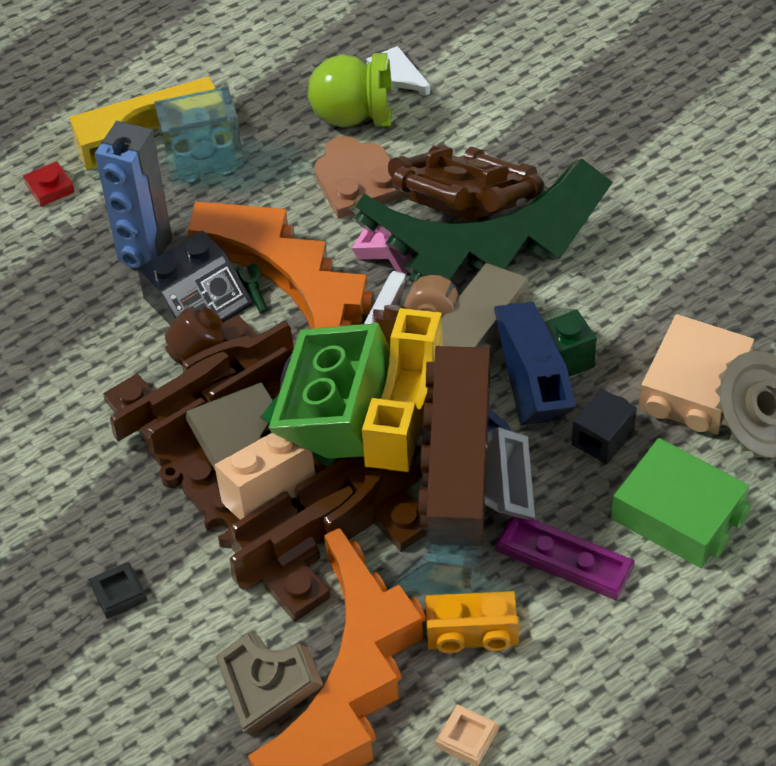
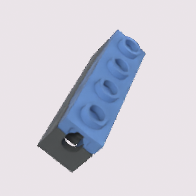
M116 120L102 141V144L96 150L95 157L118 261L131 268H138L164 253L172 240V232L153 130Z

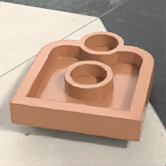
M348 136L336 137L326 144L325 156L318 159L315 163V178L337 218L353 214L354 212L349 210L356 198L364 193L381 204L407 195V192L393 187L392 178L388 172V163L391 159L382 146L371 142L360 144L358 140Z

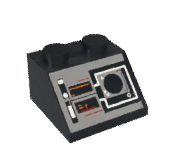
M200 231L138 268L143 298L169 325L173 323L185 308L189 307L201 310L207 307L216 312L224 323L253 305L226 253L204 231Z

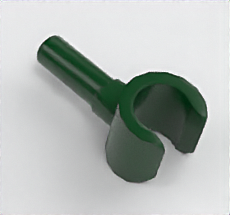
M251 263L247 267V272L250 276V279L243 275L241 267H237L235 271L243 286L251 294L259 314L267 312L268 307L257 283L261 276V269L258 265Z

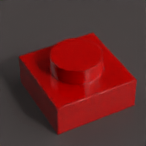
M57 161L23 175L25 185L41 207L75 192L72 181Z

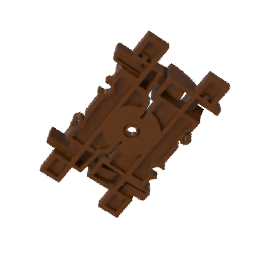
M236 315L221 325L225 333V341L186 359L182 363L183 373L153 391L137 373L104 392L103 395L105 402L115 413L110 418L114 438L119 442L140 429L149 453L162 467L160 469L162 484L167 488H175L182 482L183 493L205 517L206 531H210L216 526H224L228 529L224 534L218 536L220 547L231 548L235 552L230 558L232 579L239 588L248 590L263 581L266 590L295 622L330 599V590L308 567L320 559L317 544L320 542L325 544L324 535L340 528L346 538L350 540L375 524L400 552L427 535L424 529H420L418 503L406 491V489L416 484L419 480L416 455H413L409 472L365 467L364 456L336 458L326 468L313 459L315 475L296 486V499H291L290 494L286 491L240 520L222 503L216 472L186 421V412L261 382L273 401L280 393L281 374L287 359L294 350L291 327L286 321L279 323L258 336L239 315ZM270 429L265 432L263 437L272 433Z

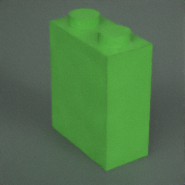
M658 438L614 494L611 519L702 569L711 556L717 559L722 554L728 543L729 535L727 533L731 527L740 528L745 522L751 509V505L746 503L750 485Z

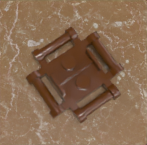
M438 145L430 148L427 153L410 158L405 156L395 157L388 163V172L392 178L393 187L403 192H410V201L468 221L515 207L518 199H533L544 192V182L537 175V170L534 166L526 163L516 165L485 155L482 149L469 147L463 156L457 157L453 155L452 148Z

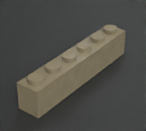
M485 263L456 300L455 310L451 313H446L442 317L443 346L487 347L490 349L491 363L494 352L501 344L494 307L532 302V296L529 295V277ZM423 423L415 447V455L422 449V445H425Z

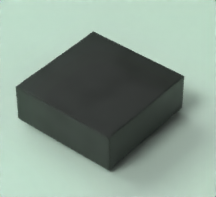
M129 561L88 579L106 619L147 601L146 594Z

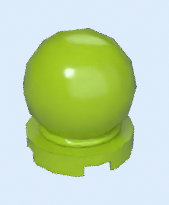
M373 53L372 61L368 64L356 56L341 54L326 58L314 70L308 80L307 95L315 115L331 126L347 128L360 125L370 117L373 119L375 127H391L392 108L388 109L387 92H392L391 65L388 53Z

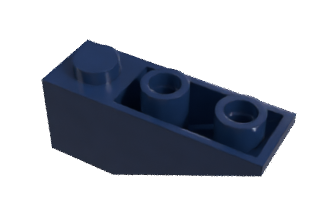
M526 302L495 306V316L520 426L560 420L576 407L567 366L535 303Z

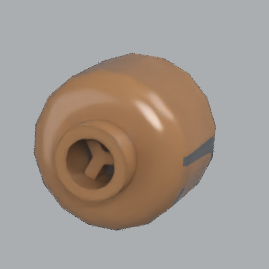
M427 275L413 283L405 300L404 307L412 310L442 313L443 317L446 313H451L455 310L456 300L460 295L456 286L449 279L440 275Z

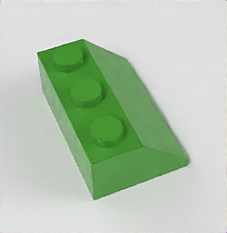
M372 323L300 330L269 425V429L273 434L328 459L364 456L362 427L371 399H381L389 366L390 346L379 324Z

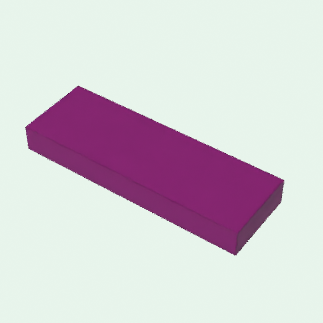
M512 516L496 543V551L615 601H617L635 565V560L534 519L526 520Z

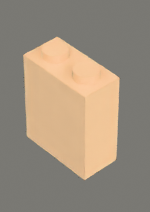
M676 314L641 384L639 409L647 411L651 416L658 419L668 418L686 424L696 432L707 431L718 435L724 419L723 411L715 408L720 402V396L715 392L721 385L719 375L726 370L728 362L735 359L738 355L753 350L754 339Z

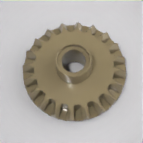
M764 351L745 352L728 362L726 370L719 375L721 385L715 392L720 396V402L715 408L723 411L724 419L721 425H726L730 428V439L738 440L741 443V451H752L755 458L767 457L769 460L776 459V356Z

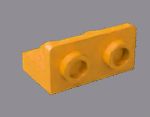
M515 591L425 595L428 650L438 649L443 653H457L464 648L484 647L489 651H501L509 646L518 645L519 620L516 613Z

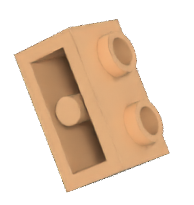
M273 433L215 464L221 501L240 520L286 491L290 494L291 499L296 497V486L315 475L312 451Z

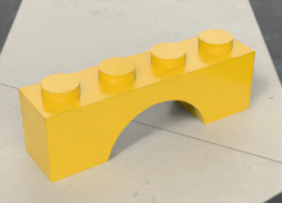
M209 76L69 117L74 142L86 170L98 167L95 152L116 120L152 130L161 128L177 130L191 139L226 129L223 103Z
M399 309L391 334L389 366L381 399H371L362 427L365 467L409 472L423 423L424 403H427L426 363L427 361L435 362L436 346H443L442 313Z

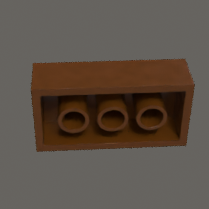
M436 346L435 362L427 361L426 363L427 403H424L423 412L425 445H422L421 472H423V487L428 488L419 489L418 513L420 515V529H428L430 544L483 546L490 396V349L487 347Z

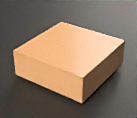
M457 704L435 741L436 748L473 766H479L499 730V723Z

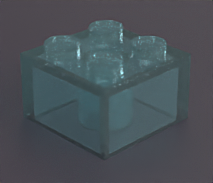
M228 86L154 102L163 154L171 184L193 182L199 178L217 174L225 175L244 169L238 117Z

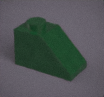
M555 308L540 314L567 366L569 377L595 367L597 337L578 309Z

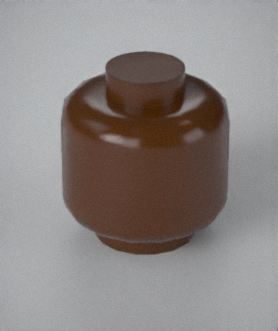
M195 307L185 308L165 333L167 353L175 362L182 365L186 359L197 353L225 341V333L221 327L222 319L216 312L207 307H204L202 310Z

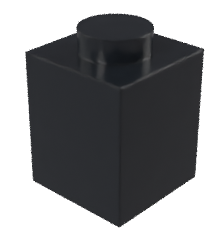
M601 388L573 420L571 445L607 464L634 432L637 407L631 405L623 397L615 396Z

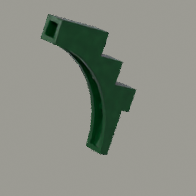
M580 159L571 162L553 185L530 203L503 217L484 222L448 224L420 220L392 210L365 193L356 198L349 210L356 214L354 221L371 233L377 229L388 237L386 244L402 256H406L407 253L412 255L404 266V269L411 273L409 280L412 283L427 275H440L450 280L465 257L470 259L467 263L468 266L477 273L485 263L506 269L524 242L528 244L525 247L526 251L543 262L546 258L549 260L560 259L613 182L585 160Z

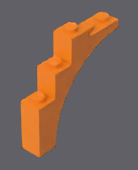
M195 201L187 229L189 238L200 231H204L226 253L230 262L244 267H248L251 263L258 265L261 269V276L271 280L291 297L306 317L311 329L363 324L364 316L369 315L374 305V292L367 291V276L364 274L333 272V258L327 257L326 241L294 239V226L288 225L286 209Z
M340 528L324 535L326 557L340 583L346 606V623L339 654L326 683L306 711L279 736L249 754L250 766H363L373 761L372 742L376 741V736L365 716L399 699L398 681L402 677L396 662L391 656L423 640L422 622L426 621V616L419 601L415 597L408 598L400 585L387 590L380 575L377 572L371 574L365 566V556L359 544L355 540L349 542Z

